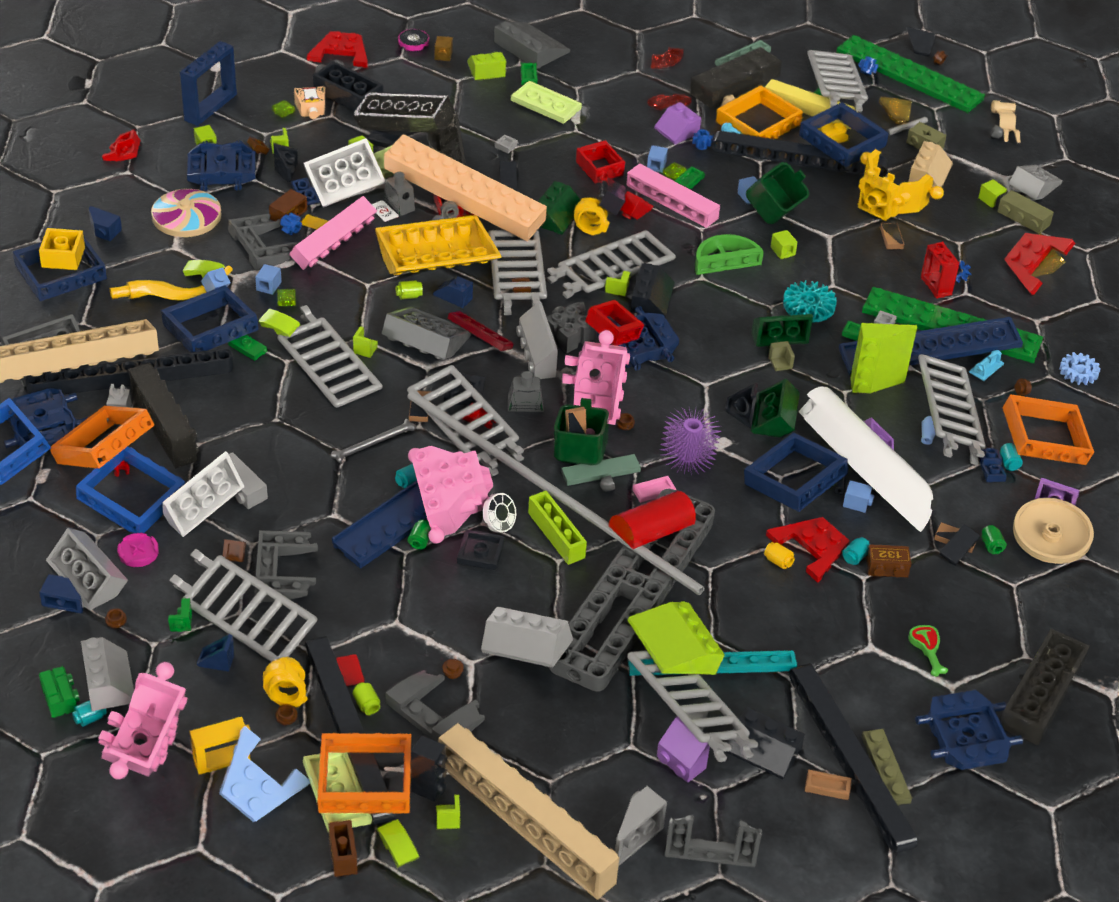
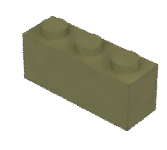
M1013 190L1000 199L997 211L1039 234L1050 226L1054 213Z

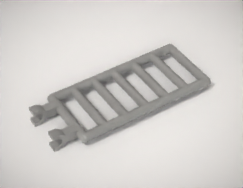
M809 50L807 54L820 92L823 97H829L830 107L837 105L839 99L854 100L855 111L862 112V103L868 100V96L853 57L850 54Z
M490 230L488 234L496 247H534V250L499 251L501 257L536 258V260L498 261L497 259L491 261L494 298L496 300H503L504 315H511V300L531 299L533 307L536 303L540 302L539 299H546L547 289L539 231L537 230L533 234V240H528L527 242L525 240H495V237L517 236L506 230ZM537 267V271L498 270V268ZM529 277L538 278V282H500L499 278ZM531 286V289L540 290V292L501 293V289H513V287Z
M644 230L560 262L558 264L559 268L555 269L552 267L547 269V272L551 275L547 277V281L552 284L560 277L569 276L574 283L567 282L563 284V287L567 290L563 292V296L566 299L581 290L589 293L605 287L606 279L602 280L583 262L587 259L593 261L609 277L621 279L623 272L616 274L597 257V255L603 253L621 270L630 272V276L639 273L641 263L644 262L625 246L629 243L636 246L651 260L646 264L659 266L674 260L676 256L649 231ZM646 238L666 256L657 257L639 240ZM618 248L637 267L631 269L611 250ZM576 264L595 283L586 284L568 266Z
M307 305L300 307L303 313L301 319L307 323L299 326L290 337L278 335L277 338L334 407L343 406L382 389L383 386L328 321L323 317L316 319ZM318 326H322L325 331L292 344L288 341V338ZM329 336L334 339L331 343L301 355L297 351L299 348ZM338 347L344 351L310 366L306 362L308 359ZM347 358L353 361L352 364L320 377L315 373V371ZM356 369L363 373L330 388L325 385V382ZM366 380H369L372 384L340 399H337L334 395Z
M920 354L918 360L934 430L937 437L943 438L944 456L951 458L952 449H958L957 443L969 446L970 464L978 465V457L983 458L985 456L984 451L981 449H985L986 445L966 368ZM927 363L960 373L961 377L929 368ZM930 376L963 385L964 390L931 380ZM933 388L965 397L967 402L935 393ZM936 401L969 410L970 415L936 405ZM939 413L973 424V427L940 418ZM942 426L974 435L976 440L943 431Z
M450 365L408 387V393L414 391L419 394L418 390L452 374L455 380L426 394L423 398L431 401L462 385L466 391L437 407L444 411L472 396L477 401L476 403L451 416L458 421L483 408L487 414L465 426L473 430L493 419L498 426L480 436L487 440L504 431L509 437L495 444V446L501 450L506 448L518 462L524 460V457L521 455L524 450L515 443L519 440V436L455 366ZM424 410L461 452H471L470 449L476 446L471 441L463 443L459 438L462 436L457 431L453 432L448 425ZM484 450L477 454L478 461L489 468L490 475L493 477L499 474L496 469L498 463L489 457L491 454Z
M195 549L191 557L195 559L194 561L197 564L206 568V571L196 583L191 586L175 574L169 580L176 589L186 594L182 599L190 598L192 610L228 634H231L270 662L278 658L289 657L317 622L315 615L221 555L212 561ZM220 565L227 568L229 571L201 605L192 600ZM235 575L244 579L216 615L207 610ZM251 585L258 588L260 591L232 625L223 620ZM266 595L275 599L274 603L247 636L238 630ZM282 605L291 610L263 646L254 641ZM298 615L307 620L279 656L269 651Z
M648 651L628 653L627 657L697 740L701 743L707 742L719 762L726 761L727 759L723 751H731L732 749L730 744L723 743L722 740L733 739L740 746L741 753L745 758L753 757L754 754L750 748H757L758 743L754 739L748 738L749 730L699 674L656 678L652 673L661 672L656 664L644 665L641 661L652 659ZM696 683L700 689L668 692L663 686ZM699 697H708L711 700L710 703L681 706L675 701ZM719 710L724 716L691 719L687 714ZM732 724L736 729L705 734L700 730L701 727Z

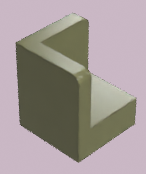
M788 341L771 343L769 359L775 371L793 368L794 353Z

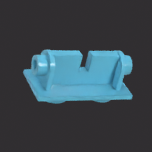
M993 350L991 355L989 354L980 363H977L969 373L985 381L1004 365V362L1000 360L1002 353L999 350Z

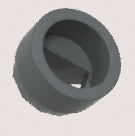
M994 125L990 137L998 139L1002 137L1003 129L1000 126Z
M611 475L601 479L600 487L603 491L615 490Z

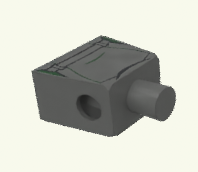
M396 172L394 177L386 180L384 199L402 216L415 211L414 193L412 185L404 178V173Z
M529 371L523 372L521 377L513 378L508 394V411L544 412L540 378L533 377V374Z

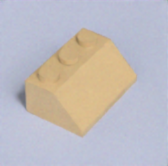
M924 141L911 167L909 182L918 181L925 174H928L934 178L932 187L940 186L942 188L953 162L940 145Z

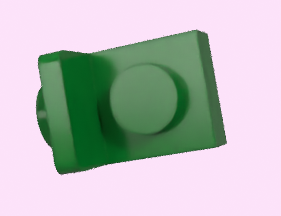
M190 598L182 599L181 607L177 609V615L168 616L171 632L191 631L192 607Z

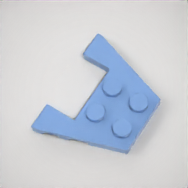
M245 726L240 730V737L237 745H235L234 755L230 766H228L219 794L251 821L255 822L309 785L310 781L299 770L294 769L281 786L248 759V755L260 741V738Z

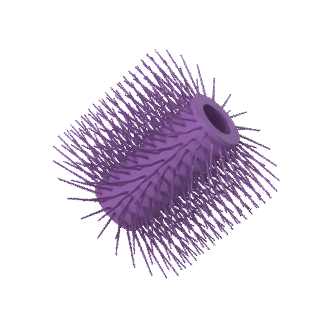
M694 414V418L686 420L683 417L684 422L681 419L679 421L681 423L678 424V420H676L673 426L672 422H669L671 425L664 427L668 432H663V434L668 437L661 439L668 442L660 445L665 447L667 445L668 448L659 450H668L670 454L674 455L672 456L673 458L677 456L676 460L680 459L682 462L681 466L685 462L686 464L688 463V472L690 462L691 464L694 462L697 464L696 461L700 457L701 459L703 458L702 461H704L706 455L707 459L716 460L710 455H715V452L712 450L718 448L712 444L719 443L714 438H720V436L717 437L714 434L715 437H712L713 433H705V431L707 432L712 430V428L720 426H707L711 423H706L705 426L701 422L705 416L698 420L699 417L695 419Z

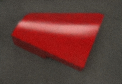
M131 130L119 135L116 141L109 147L111 151L102 155L103 160L123 161L137 157L141 140L136 131Z

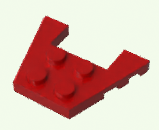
M330 31L307 54V61L320 63L324 53L353 56V66L368 67L365 48L360 34Z
M1025 233L1004 260L1033 296L1043 283L1031 274L1052 249L1067 255L1076 243L1068 238Z
M824 517L768 529L766 532V536L773 543L783 544L794 538L811 553L817 561L806 567V573L817 583L821 581L825 572L830 570L834 561H837L842 555L843 550L849 545L850 541Z

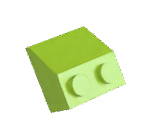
M502 52L473 55L467 60L475 80L505 77L506 60Z

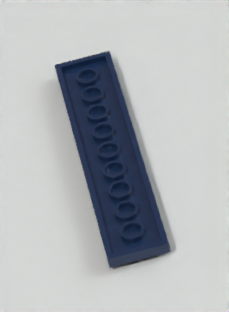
M1011 317L917 331L909 365L919 364L918 356L920 354L946 360L989 353L993 350L1002 351L1020 348L1023 341ZM857 341L839 344V351L849 375L852 372Z

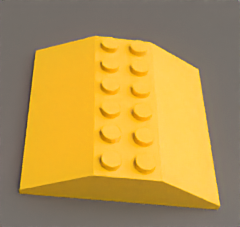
M476 215L375 228L383 261L389 273L394 275H400L403 272L416 273L425 269L436 270L440 267L452 268L455 265L468 266L471 263L477 262L487 263L488 261L501 258L500 252Z

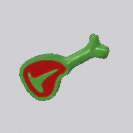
M931 625L913 627L909 632V641L913 646L921 649L924 655L929 658L932 666L930 674L934 677H938L939 674H946L948 669L940 665L936 656L940 644L938 630Z

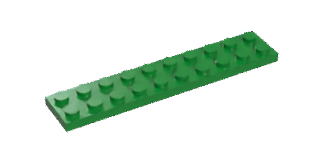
M853 35L837 47L836 53L850 54L857 63H860L861 59L865 60L866 56L877 60L876 64H878L877 72L966 113H969L984 100L985 94L978 90H974L965 84L956 82L925 66L914 63L912 60L903 58L859 36Z
M872 287L862 310V313L877 317L880 311L897 316L895 323L917 325V329L922 331L986 321L983 318L876 287ZM1016 328L1023 341L1022 347L1002 350L1000 352L1003 355L1034 363L1043 336Z

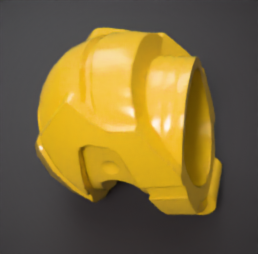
M586 197L582 198L574 209L576 226L590 235L606 232L610 223L607 221L608 211L599 206L600 200Z
M291 657L273 660L263 672V688L270 699L280 706L289 704L296 708L307 701L306 685L304 682L305 671L300 663ZM279 687H297L298 691L293 695H288L281 692Z

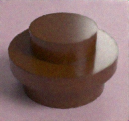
M938 51L934 55V64L941 65L947 58L945 51Z
M1024 378L1018 379L1015 384L1017 395L1026 396L1030 394L1032 389L1030 381Z
M622 413L619 420L616 419V426L622 430H630L635 425V420L629 413Z
M114 608L108 611L105 621L109 627L119 628L126 623L127 617L121 609Z
M449 659L443 663L442 670L446 677L456 679L463 673L464 666L460 660Z
M284 704L276 711V720L282 725H290L297 720V711L292 705Z

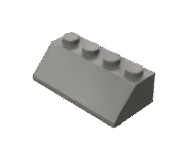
M538 302L519 318V326H516L517 336L521 337V348L525 349L524 357L526 361L528 360V369L533 374V377L540 379L556 377L558 349L542 302Z
M67 528L46 559L59 576L70 579L81 596L83 604L90 610L117 597L128 581L83 531Z
M496 607L486 620L481 650L483 653L553 668L573 641V637L566 620Z
M103 637L89 638L81 641L92 711L130 704L134 687L127 651Z

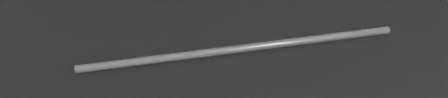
M409 392V400L542 490H547L551 496L697 595L702 594L704 586L646 547L640 546L632 549L608 526L609 522L416 392Z

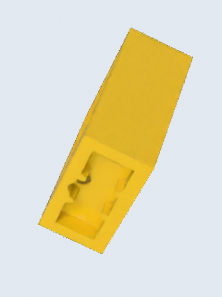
M242 717L190 731L193 760L199 775L230 766L234 755L233 751L237 744L206 753L205 749L239 740V733L243 727L246 726L250 730L249 724L245 725Z

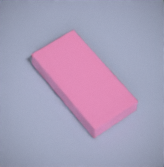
M669 476L633 485L632 488L640 503L656 499L664 489L676 490Z

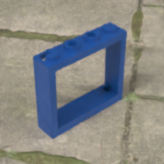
M10 398L0 404V424L15 414L35 437L0 462V486L51 449L44 436Z
M127 446L101 468H95L76 485V499L132 534L145 533L164 515L163 502L185 485V481L181 477L169 472L165 467L154 463L150 458L144 457L134 448ZM123 460L170 488L141 517L136 516L93 489Z

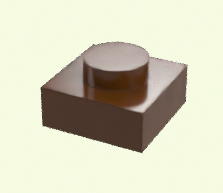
M249 137L247 143L255 153L267 154L270 148L263 141Z
M529 277L513 278L512 282H530ZM531 286L513 287V293L531 292Z
M224 539L223 557L229 561L244 562L246 542Z

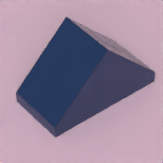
M228 634L202 648L197 665L204 668L229 671L235 656L233 636Z

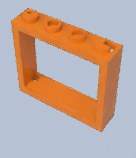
M1009 395L1002 408L1019 455L1087 465L1094 454V449L1078 405ZM1020 415L1066 422L1074 446L1028 439Z
M103 406L54 443L50 451L57 464L99 469L152 428L154 423L147 409ZM114 424L121 425L94 447L84 448ZM97 458H102V461L99 463Z
M322 734L318 813H410L411 734ZM329 753H404L403 792H327Z

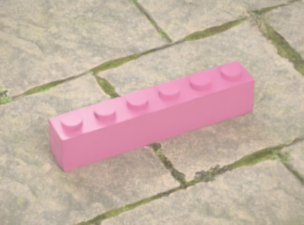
M638 164L627 173L626 186L706 228L719 218V204L642 164Z
M362 196L298 243L289 255L303 270L308 266L310 268L318 262L317 259L320 257L322 259L330 253L329 250L337 249L341 245V241L344 240L346 242L352 237V233L355 232L357 234L364 227L365 223L369 225L375 219L373 216L377 210Z

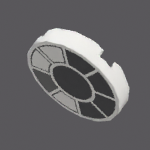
M492 494L484 502L483 519L491 531L496 533L507 532L515 523V504L507 494Z

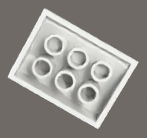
M367 139L304 163L308 178L316 190L322 207L386 183Z
M225 451L163 502L165 518L182 537L187 535L244 488L229 454Z

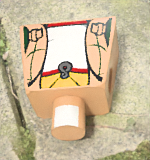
M325 86L294 89L295 105L301 116H309L311 119H316L319 115H324Z

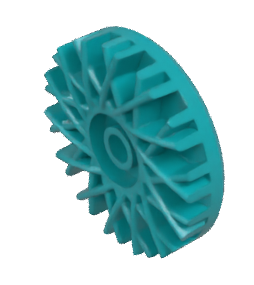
M805 280L804 283L800 281L799 286L794 282V285L791 284L790 288L787 287L783 298V306L789 315L813 314L812 323L824 321L834 314L837 297H835L833 290L828 292V286L822 284L820 288L818 287V281L815 283L811 281L810 285H806L807 280Z

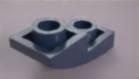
M308 178L291 182L294 191L307 196V206L320 203L316 190L311 186Z
M981 449L984 451L985 456L979 458L986 481L1006 482V473L1002 467V457L998 449Z

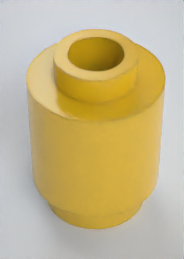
M771 542L765 548L764 556L780 568H789L794 563V552L781 544Z

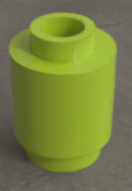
M416 280L401 281L396 285V295L400 299L418 298V296L423 294L422 283Z
M359 683L356 685L352 695L361 712L366 715L378 712L381 707L380 699L370 683Z

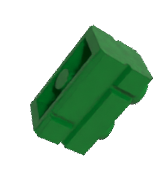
M63 666L54 668L52 671L40 672V684L51 717L55 718L64 715V713L74 712V707L77 706L76 702L80 701L77 689L72 690L71 686L74 685L71 673L67 674Z

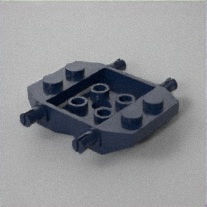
M241 140L223 145L209 143L208 141L205 143L203 141L188 152L187 181L200 184L201 191H204V189L207 191L208 184H235L234 188L238 191V186L239 190H241L243 183L256 179L255 151L242 143ZM205 155H207V169H206V171H205ZM236 155H238V171H236Z
M636 307L635 312L637 315L635 317L644 324L639 339L618 345L626 347L627 353H630L629 364H625V367H633L637 371L641 368L640 364L646 360L657 361L666 358L668 362H672L674 360L672 353L679 345L678 336L663 314L644 313L642 307ZM612 321L618 327L621 326L616 321ZM646 327H649L661 347L657 346L655 339L652 338Z
M49 388L11 399L39 432L45 428H53L40 432L50 447L88 418L84 417L76 420L67 403L78 400L77 395L72 393L64 396L61 389ZM15 414L5 420L9 421L15 434V438L4 440L6 448L16 445L21 447L35 437L33 434L28 436V433L31 432Z
M977 690L932 697L929 713L915 717L917 725L928 723L932 733L938 738L940 749L930 751L932 759L943 757L946 764L961 770L1007 762L1011 745L1023 744L1021 735L1013 737L1006 735L997 717L996 712L1007 710L1005 702L993 704ZM977 712H979V714H980V715L972 714V715H970L969 717H963V718H955V717H954V718H951V719H949V720L941 721V718H947V717H953V716H959V715H965V714H971V713H977ZM968 732L972 735V737H968L963 733Z

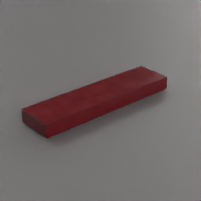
M456 311L448 314L447 319L500 351L513 348V342L463 312Z

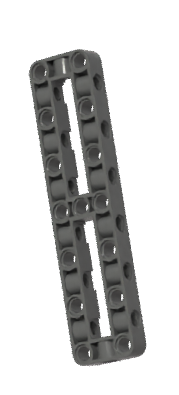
M664 489L660 492L657 498H660L677 490ZM689 495L687 496L692 501L696 512L695 524L681 529L662 556V559L683 572L711 530L715 515V508L711 504ZM658 539L643 546L650 549L653 544H656ZM623 545L570 621L569 627L573 641L554 667H549L550 671L592 691L604 690L639 639L629 624L628 618L660 606L677 580L657 567L654 568L650 576L635 571L639 569L645 559ZM623 596L632 600L596 656L591 658L580 653V650L583 651L594 635L597 625L602 623L611 610L612 603L616 597Z

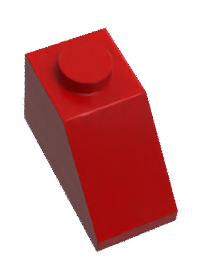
M627 191L625 203L620 210L623 211L621 215L631 219L633 217L638 220L654 206Z

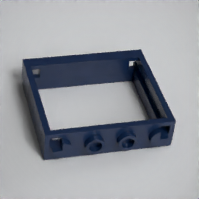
M219 41L180 71L184 121L198 126L237 95L234 48L232 45ZM220 61L222 86L199 103L197 78Z
M843 102L801 122L799 133L800 137L845 167L859 161L862 153H871L875 149L880 150L885 147L889 135L887 131ZM838 119L868 140L850 149H846L818 129Z
M85 237L83 255L92 267L40 285L27 266L41 262L39 249L42 242L13 251L15 266L39 301L107 279L105 264Z
M226 285L161 310L163 325L190 353L207 351L259 330L257 315ZM225 305H229L241 317L196 336H193L181 324L184 321Z
M793 432L744 469L745 485L799 512L848 474V459ZM793 451L826 466L823 471L797 491L764 475L765 472Z

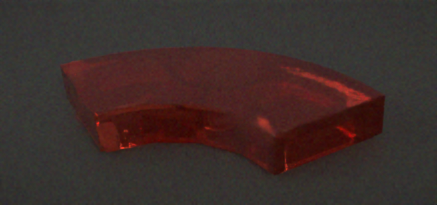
M668 48L663 54L652 55L651 68H666L675 65L682 59L684 49Z
M660 94L650 98L647 105L660 111L680 102L687 107L691 104L692 98L681 94H673V96Z

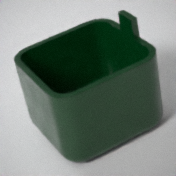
M782 162L751 185L746 191V197L766 223H776L808 198L809 190L802 181L806 176L801 169L795 172L788 163Z
M581 398L580 406H562L554 425L555 459L561 462L585 465L600 464L608 443V410L592 407V400L588 398ZM584 407L586 409V429H593L595 434L566 432L565 410Z

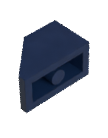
M92 206L89 207L90 221L95 236L111 241L122 230L120 216Z
M457 276L444 282L433 292V295L464 308L473 299V282Z
M49 574L39 592L42 606L82 614L81 596L70 579Z

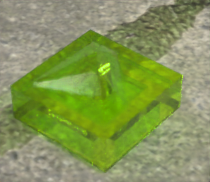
M283 100L273 105L272 110L283 118L294 113L295 107L286 100Z
M674 162L663 170V174L675 180L686 171V167Z
M278 289V306H295V289Z

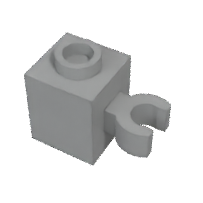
M111 384L107 406L130 408L132 404L130 389H125L124 385H121L120 389H115L114 384Z

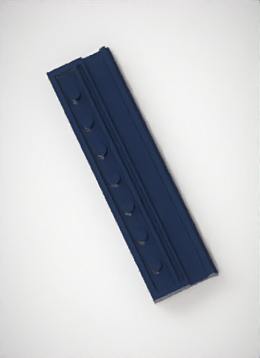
M415 481L332 537L333 547L335 549L339 548L344 552L346 558L361 569L409 536L416 522L419 520L428 521L418 481Z

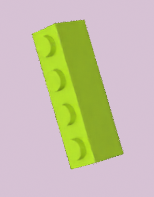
M547 490L530 496L528 514L565 562L569 565L584 559L587 541Z

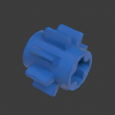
M866 56L865 60L861 59L858 65L861 68L860 72L871 76L872 72L876 73L878 68L877 60Z
M698 130L697 133H694L692 144H696L697 149L705 150L708 146L711 147L713 136L709 135L707 130Z
M293 213L284 215L280 222L281 226H283L281 230L290 235L298 233L302 227L301 217Z
M962 260L958 271L963 270V272L959 274L957 272L956 282L958 283L961 280L967 281L968 275H972L968 270L971 266L965 265V262Z

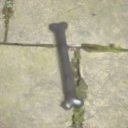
M405 419L404 423L400 426L341 451H332L331 458L336 459L338 463H342L344 457L405 431H414L416 425Z

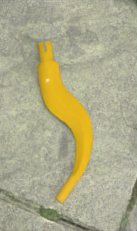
M227 266L224 269L227 276L233 270L231 266ZM153 280L129 281L125 286L110 288L112 299L128 296L130 299H135L147 295H155L171 300H187L206 293L203 285L195 288H181L163 281Z

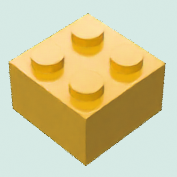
M47 228L39 249L41 267L78 270L85 249L83 231Z

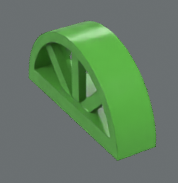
M729 234L713 236L699 245L696 253L695 272L697 275L762 265L764 251L757 243L742 236ZM713 252H719V254L708 255Z

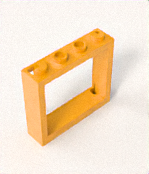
M760 85L718 108L716 122L721 126L726 122L731 123L735 129L744 135L776 139L801 125L803 111ZM762 103L785 119L759 133L735 117Z

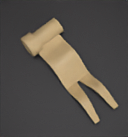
M993 100L991 112L998 113L1000 116L999 126L1004 131V142H1008L1009 132H1014L1017 143H1020V131L1015 129L1016 116L1014 112L1016 104Z

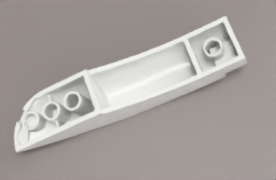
M822 386L810 391L807 394L810 399L799 410V413L839 455L848 459V464L921 532L928 523L932 513L931 500H933V494L928 483L867 426L830 388Z

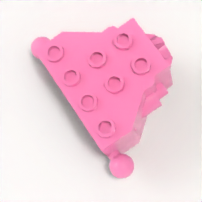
M604 330L599 334L600 343L585 341L582 351L579 352V357L565 356V365L577 366L576 375L563 373L562 383L574 384L573 405L580 406L581 398L591 399L592 407L608 410L609 424L615 425L616 419L619 420L621 409L618 408L619 401L623 400L624 390H622V383L626 382L627 372H625V364H629L630 353H627L626 347L610 345L614 340L613 333ZM598 369L600 373L598 376L593 377L590 375L591 370ZM586 429L587 434H595V431L593 429Z
M428 446L421 449L412 448L409 451L408 459L413 463L426 516L431 528L428 536L432 543L438 544L444 540L445 535L455 533L471 514L482 511L486 499H489L488 493L493 487L489 468L479 465L476 450L468 453L460 451L452 453Z
M162 662L157 666V677L147 673H139L125 718L114 711H111L108 717L109 725L120 728L117 736L115 737L103 730L99 736L100 740L98 743L105 746L102 752V759L113 763L110 766V775L115 779L126 777L128 769L149 777L152 771L156 772L159 764L163 765L166 760L168 747L173 744L177 734L175 732L178 727L180 710L183 711L188 700L185 697V688L166 681L174 674V667L169 662ZM143 739L146 743L137 745L134 741Z

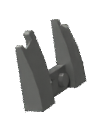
M271 214L229 220L228 232L234 241L239 240L249 254V262L255 271L260 270L264 264L276 266L292 259L289 254L298 244L297 242L268 247L264 245L258 235L281 227V220L269 221Z
M259 530L256 578L288 599L307 596V589L310 585L314 586L316 584V578L277 576L278 556L318 551L317 543L310 544L308 541L311 538V533ZM256 587L254 591V597L260 591ZM266 595L261 602H274L275 599Z
M422 670L404 679L385 693L388 706L437 742L441 735L457 723L471 732L485 720V716L480 715L477 710L479 708L477 700L459 708L445 719L420 701V699L445 680V676L441 674L435 676L427 674L425 670Z
M694 815L686 816V818L670 819L665 857L755 867L762 829L753 828L747 825L746 822L740 821L735 844L724 841L715 842L704 839H691Z

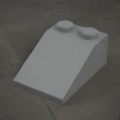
M1037 165L1017 166L1009 184L1013 186V190L1019 193L1023 192L1027 194L1026 197L1035 201L1043 199L1062 184L1063 180Z
M648 786L641 791L635 792L631 797L616 840L615 852L619 857V865L664 827L667 802Z

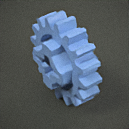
M1072 353V356L1067 354L1066 358H1062L1059 367L1061 370L1060 374L1065 375L1064 379H1071V383L1076 381L1078 385L1081 382L1085 385L1088 382L1093 383L1094 380L1098 379L1101 368H1099V363H1094L1095 358L1090 359L1089 355L1083 356L1082 353L1079 355Z

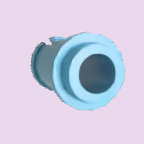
M726 122L721 127V131L742 134L731 123Z

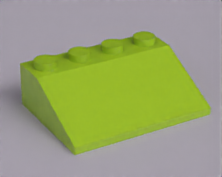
M861 323L850 377L853 393H873L905 383L917 325Z
M684 601L669 602L628 618L629 624L661 673L716 675L725 654L689 603Z

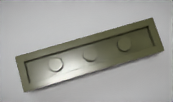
M884 729L863 732L862 739L871 762L897 805L911 803V794Z

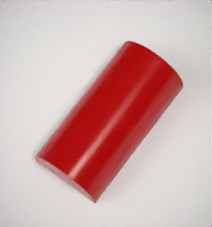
M675 491L611 517L608 526L632 549H635L694 525L696 512L690 498L682 491Z

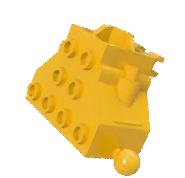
M876 149L871 153L864 152L860 156V161L866 165L864 176L859 181L861 192L858 208L884 221H887L890 217H896L898 214L919 212L929 203L930 195L933 199H941L944 195V190L940 186L932 187L934 178L928 174H925L918 181L904 182L899 186L893 183L895 175L888 173L887 178L880 177L881 169L877 166L879 155L882 152Z

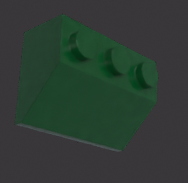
M554 181L538 201L547 206L546 220L540 226L541 228L563 235L573 222L574 209L581 200L569 185Z
M813 314L758 317L753 319L752 336L756 347L770 346L771 343L788 341L790 345L809 343Z
M787 379L757 393L751 427L752 433L780 438L795 430L800 392Z

